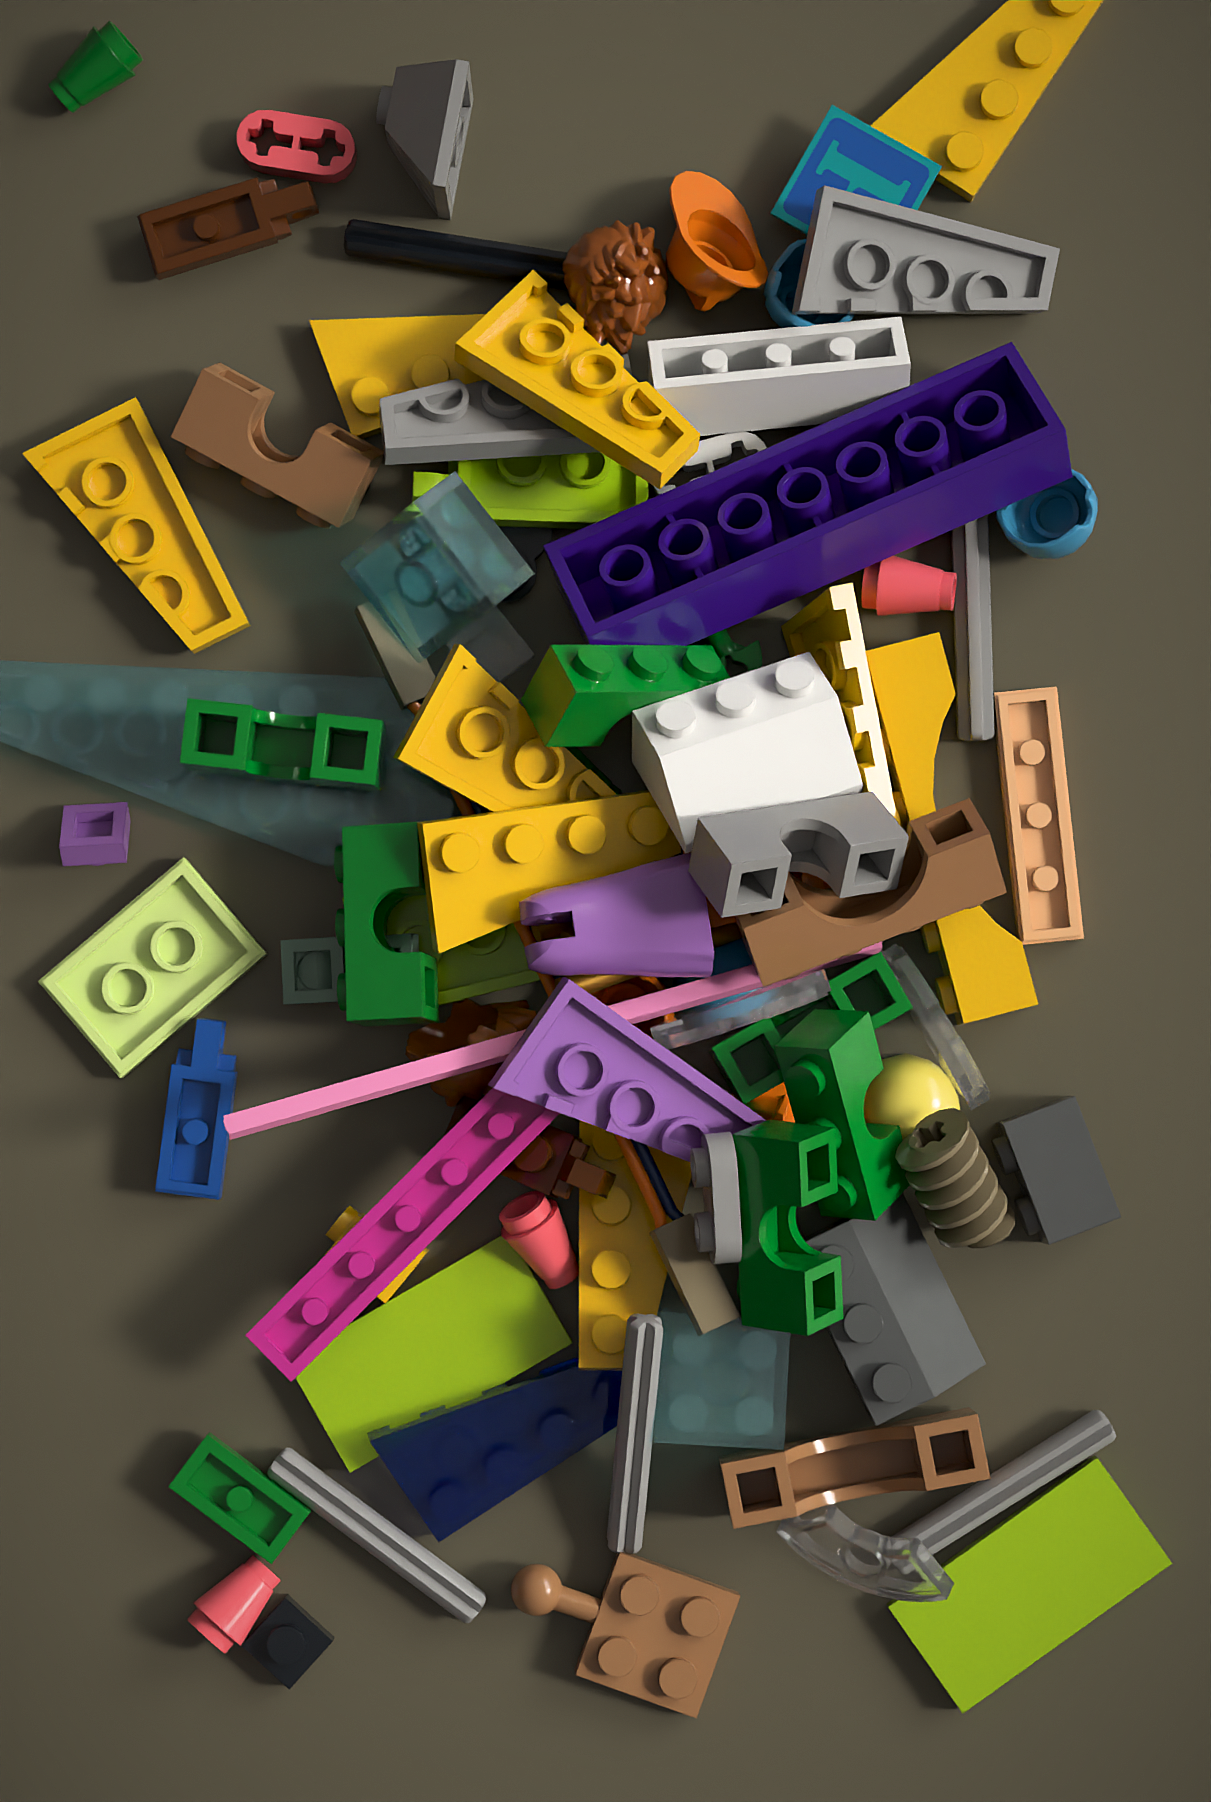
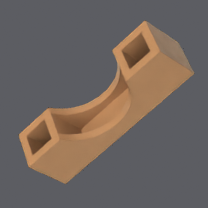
M970 798L908 822L907 834L909 838L897 889L839 898L833 890L810 886L799 880L791 872H788L781 908L736 915L735 919L746 951L762 986L765 987L781 980L794 978L814 967L843 956L856 954L863 948L902 933L915 931L925 924L964 909L977 907L984 901L1007 893L990 832Z
M970 1407L718 1456L733 1529L797 1517L815 1508L865 1496L902 1491H930L991 1479L979 1417Z

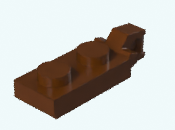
M256 177L142 213L137 218L155 276L158 280H162L276 244L278 240L292 235L289 224L318 215L319 210L313 189L308 181L278 190L275 179L259 182Z
M463 1096L457 1103L444 1136L479 1101ZM548 1125L500 1173L555 1198L559 1196L567 1200L573 1186L607 1199L616 1178V1174L584 1161L590 1146L582 1143L581 1138L551 1125Z

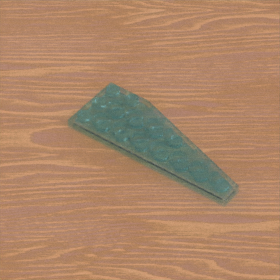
M0 660L1 743L104 781L201 820L216 824L261 843L276 847L321 866L334 867V851L336 845L342 844L343 826L424 822L454 817V798L450 789L393 758L415 716L409 709L401 711L384 677ZM187 698L253 705L254 708L287 715L317 716V713L383 720L387 727L380 792L188 770L180 764Z

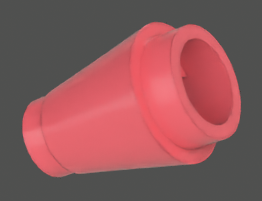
M893 555L864 569L861 596L862 608L875 609L877 616L940 610L952 611L956 596L957 573L944 572L942 569Z
M530 1191L518 1196L502 1209L499 1214V1220L503 1225L501 1236L533 1271L544 1280L549 1289L561 1288L572 1282L579 1275V1264L576 1261V1255L555 1200L547 1199L545 1194L540 1191Z
M252 1555L245 1564L242 1563L193 1602L197 1608L188 1617L187 1621L221 1652L226 1654L235 1642L240 1646L242 1645L274 1592L273 1589L281 1580Z

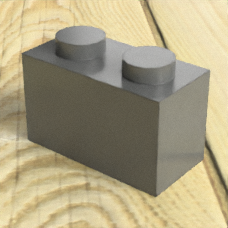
M1065 1096L996 1122L1000 1137L991 1140L993 1150L1004 1175L1015 1173L1023 1197L1015 1199L1014 1203L1020 1221L1028 1236L1038 1233L1040 1241L1050 1245L1121 1218L1075 1096Z

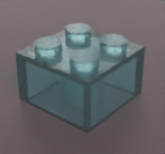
M456 471L415 500L339 562L418 664L491 610L535 574Z
M659 1307L663 1338L653 1442L784 1450L790 1333L742 1326L741 1311H738L740 1317L698 1337L685 1308Z

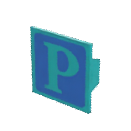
M831 105L770 215L804 233L807 237L816 190L824 185L918 210L942 166L836 106Z

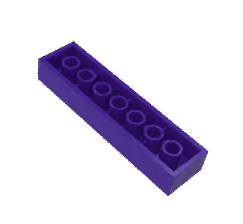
M1010 342L543 546L559 591L585 645L687 646L1072 478L1066 429L1013 342Z

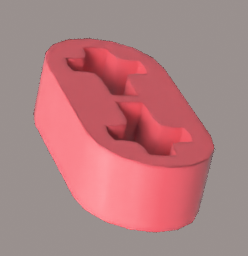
M257 110L248 114L242 120L237 130V146L244 162L252 170L263 174L318 183H337L346 179L353 171L357 161V150L350 131L343 124L333 120L274 110ZM264 128H272L276 140L290 143L292 147L271 146L268 156H261L258 153L256 144L251 142L250 139L251 137H261ZM326 138H334L338 150L345 153L343 156H333L330 166L320 165L318 154L302 150V146L321 148L324 146Z

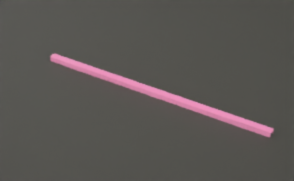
M882 941L863 948L856 954L843 956L804 971L794 978L875 955L882 951ZM752 964L609 1005L608 1007L631 1024H636L763 986ZM526 1029L224 1115L223 1123L226 1131L229 1133V1139L232 1140L505 1061Z

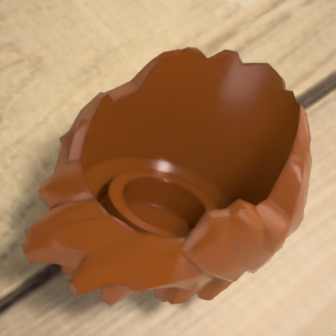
M616 220L609 227L603 225L601 228L597 227L591 232L582 234L577 242L568 250L562 270L570 300L576 304V312L584 319L583 326L587 329L588 333L600 345L603 340H606L623 355L631 349L633 334L638 336L644 335L646 333L645 327L662 312L666 303V291L669 281L667 263L662 258L661 250L654 247V228L646 227L641 229L640 224L637 222L625 226L619 220Z
M467 998L461 1002H453L451 1015L445 1023L427 1024L408 1034L406 1056L413 1062L522 1031L528 1028L537 1013L533 1010H527L530 1007L527 1000L490 1003L482 1006ZM503 1062L430 1082V1088L436 1094L445 1097L446 1104L450 1107L456 1106L463 1096L479 1101L483 1098L482 1094L486 1095L492 1089L488 1084Z

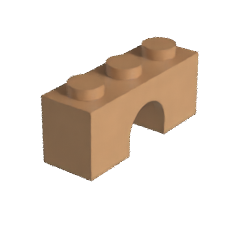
M220 362L203 368L171 435L175 440L187 445L185 449L186 455L198 463L218 469L222 464L242 475L240 483L244 487L260 496L273 499L277 494L298 506L296 509L297 515L315 526L329 529L331 525L339 528L354 519L384 457V451L330 422L314 431L302 455L285 454L272 445L264 427L265 413L275 392Z

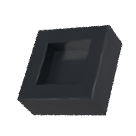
M287 1594L247 1638L242 1647L290 1690L333 1642L335 1637Z

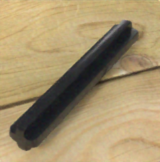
M357 219L349 220L345 229L343 246L345 253L352 257L513 282H521L534 269L548 283L547 287L568 290L564 283V272L562 270L563 262L568 252Z

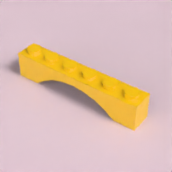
M939 632L866 651L887 767H889L895 789L892 792L894 804L900 817L901 827L905 828L906 833L909 821L936 811L933 796L934 758L943 721L956 694ZM980 905L953 913L925 924L920 928L927 953L938 951L944 976L935 978V987L944 1015L954 1013L957 1025L1038 1005L1022 942L998 925Z

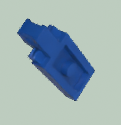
M197 1018L193 1050L178 1049L176 1064L171 1065L155 1192L217 1200L222 1198L229 1145V1133L225 1129L223 1116L233 1113L238 1072L235 1071L237 1056L223 1054L226 1021Z

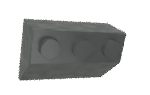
M903 1193L876 1221L843 1218L803 1238L810 1247L819 1252L841 1255L844 1318L827 1326L826 1329L869 1418L876 1426L935 1398L986 1364Z

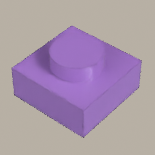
M117 802L64 806L59 844L62 865L100 866L104 864L127 863L131 823L128 803Z

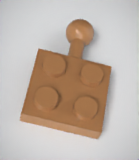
M625 1552L616 1553L600 1599L563 1586L557 1573L543 1564H530L523 1567L516 1573L511 1584V1596L514 1604L527 1615L542 1616L555 1610L591 1623L574 1669L576 1676L697 1719L740 1599V1594L737 1591Z

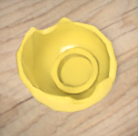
M907 1053L882 1059L884 1069L870 1083L864 1100L865 1123L899 1125L902 1139L911 1134L916 1125L926 1116L938 1110L953 1107L960 1110L958 1095L950 1078L942 1069L928 1059Z

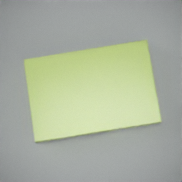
M183 857L38 982L119 1078H124L265 958L268 953L191 863Z

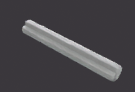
M988 514L951 530L952 572L957 573L956 596L953 607L956 725L958 738L970 742L986 741L992 739L995 734Z
M636 1313L627 1319L607 1527L608 1548L617 1554L619 1552L635 1554L642 1548L663 1338L662 1320L654 1314L644 1315Z
M1092 1410L990 1474L991 1479L979 1481L891 1536L887 1542L890 1551L904 1570L911 1569L1112 1443L1116 1438L1113 1426L1103 1412Z
M285 1448L273 1461L267 1472L268 1477L460 1621L470 1623L480 1612L486 1601L485 1592L291 1448Z

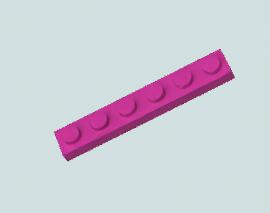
M492 1088L245 1336L292 1382L560 1113Z

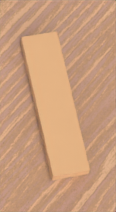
M1057 686L995 692V735L1017 939L1023 945L1084 939Z

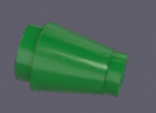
M109 20L99 30L95 26L91 28L58 71L56 77L48 83V86L65 107L74 113L81 106L87 105L136 76L133 69L143 61V58L127 37Z

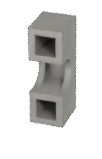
M873 791L700 817L697 820L688 872L721 918L781 908L788 872H803L821 878L829 884L839 898L897 889L909 836Z

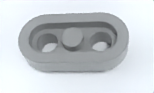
M731 1132L703 1134L701 1148H691L692 1182L694 1188L703 1187L704 1212L694 1214V1233L698 1252H709L712 1264L740 1262L742 1257L738 1166L734 1140Z

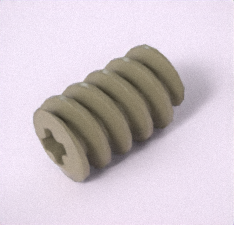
M953 1107L938 1110L922 1119L916 1125L913 1132L899 1144L895 1158L901 1169L906 1170L905 1177L911 1188L916 1189L915 1196L920 1206L925 1208L924 1214L930 1225L935 1227L934 1233L940 1244L949 1248L968 1246L970 1248L982 1249L995 1245L1007 1238L1015 1226L1016 1215L1007 1202V1197L1000 1184H998L994 1171L988 1165V1159L979 1146L975 1133L969 1127V1121L964 1112Z

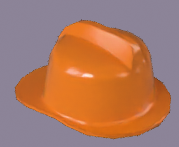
M685 171L675 176L669 187V195L677 227L666 252V263L674 278L684 286L695 309L703 312L708 311L718 302H724L734 297L744 287L758 288L764 285L769 273L765 261L760 254L752 224L744 207L734 194L719 181L701 172Z

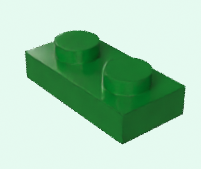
M210 1432L168 1486L270 1564L274 1562L311 1512L309 1507L272 1481L268 1475Z

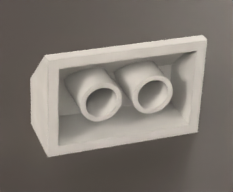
M810 652L632 711V762L685 854L692 851L697 820L700 817L862 792L863 782L838 696Z

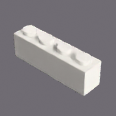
M901 317L647 341L649 384L700 433V436L824 424L910 385L911 362Z

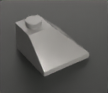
M458 59L396 67L393 87L382 86L376 116V123L385 125L388 146L438 218L451 220L474 100L469 61Z

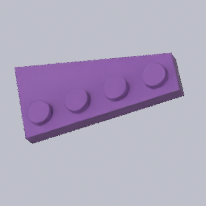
M563 977L488 1084L499 1091L523 1098L547 1109L576 1118L689 1162L691 1148H701L703 1134L731 1132V1134L767 1121L566 977Z

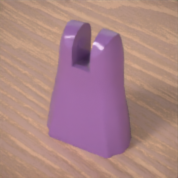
M692 852L649 862L607 876L553 887L535 893L520 901V921L522 925L539 926L573 922L575 936L545 940L526 946L524 949L529 970L554 976L634 975L647 977H710L713 972V940L706 895L688 872Z

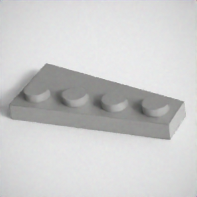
M824 185L816 190L792 314H1039L1048 310L1060 248Z
M627 352L621 356L624 358V368L632 375L629 354ZM453 379L379 399V418L385 465L599 452L487 380L465 385L459 379Z

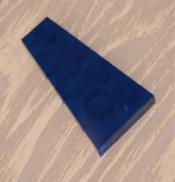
M579 1357L543 1369L539 1371V1376L509 1387L504 1383L482 1391L483 1396L448 1409L443 1405L419 1414L420 1419L392 1429L388 1425L368 1432V1438L437 1541L440 1542L615 1428L618 1421L622 1371L579 1370Z

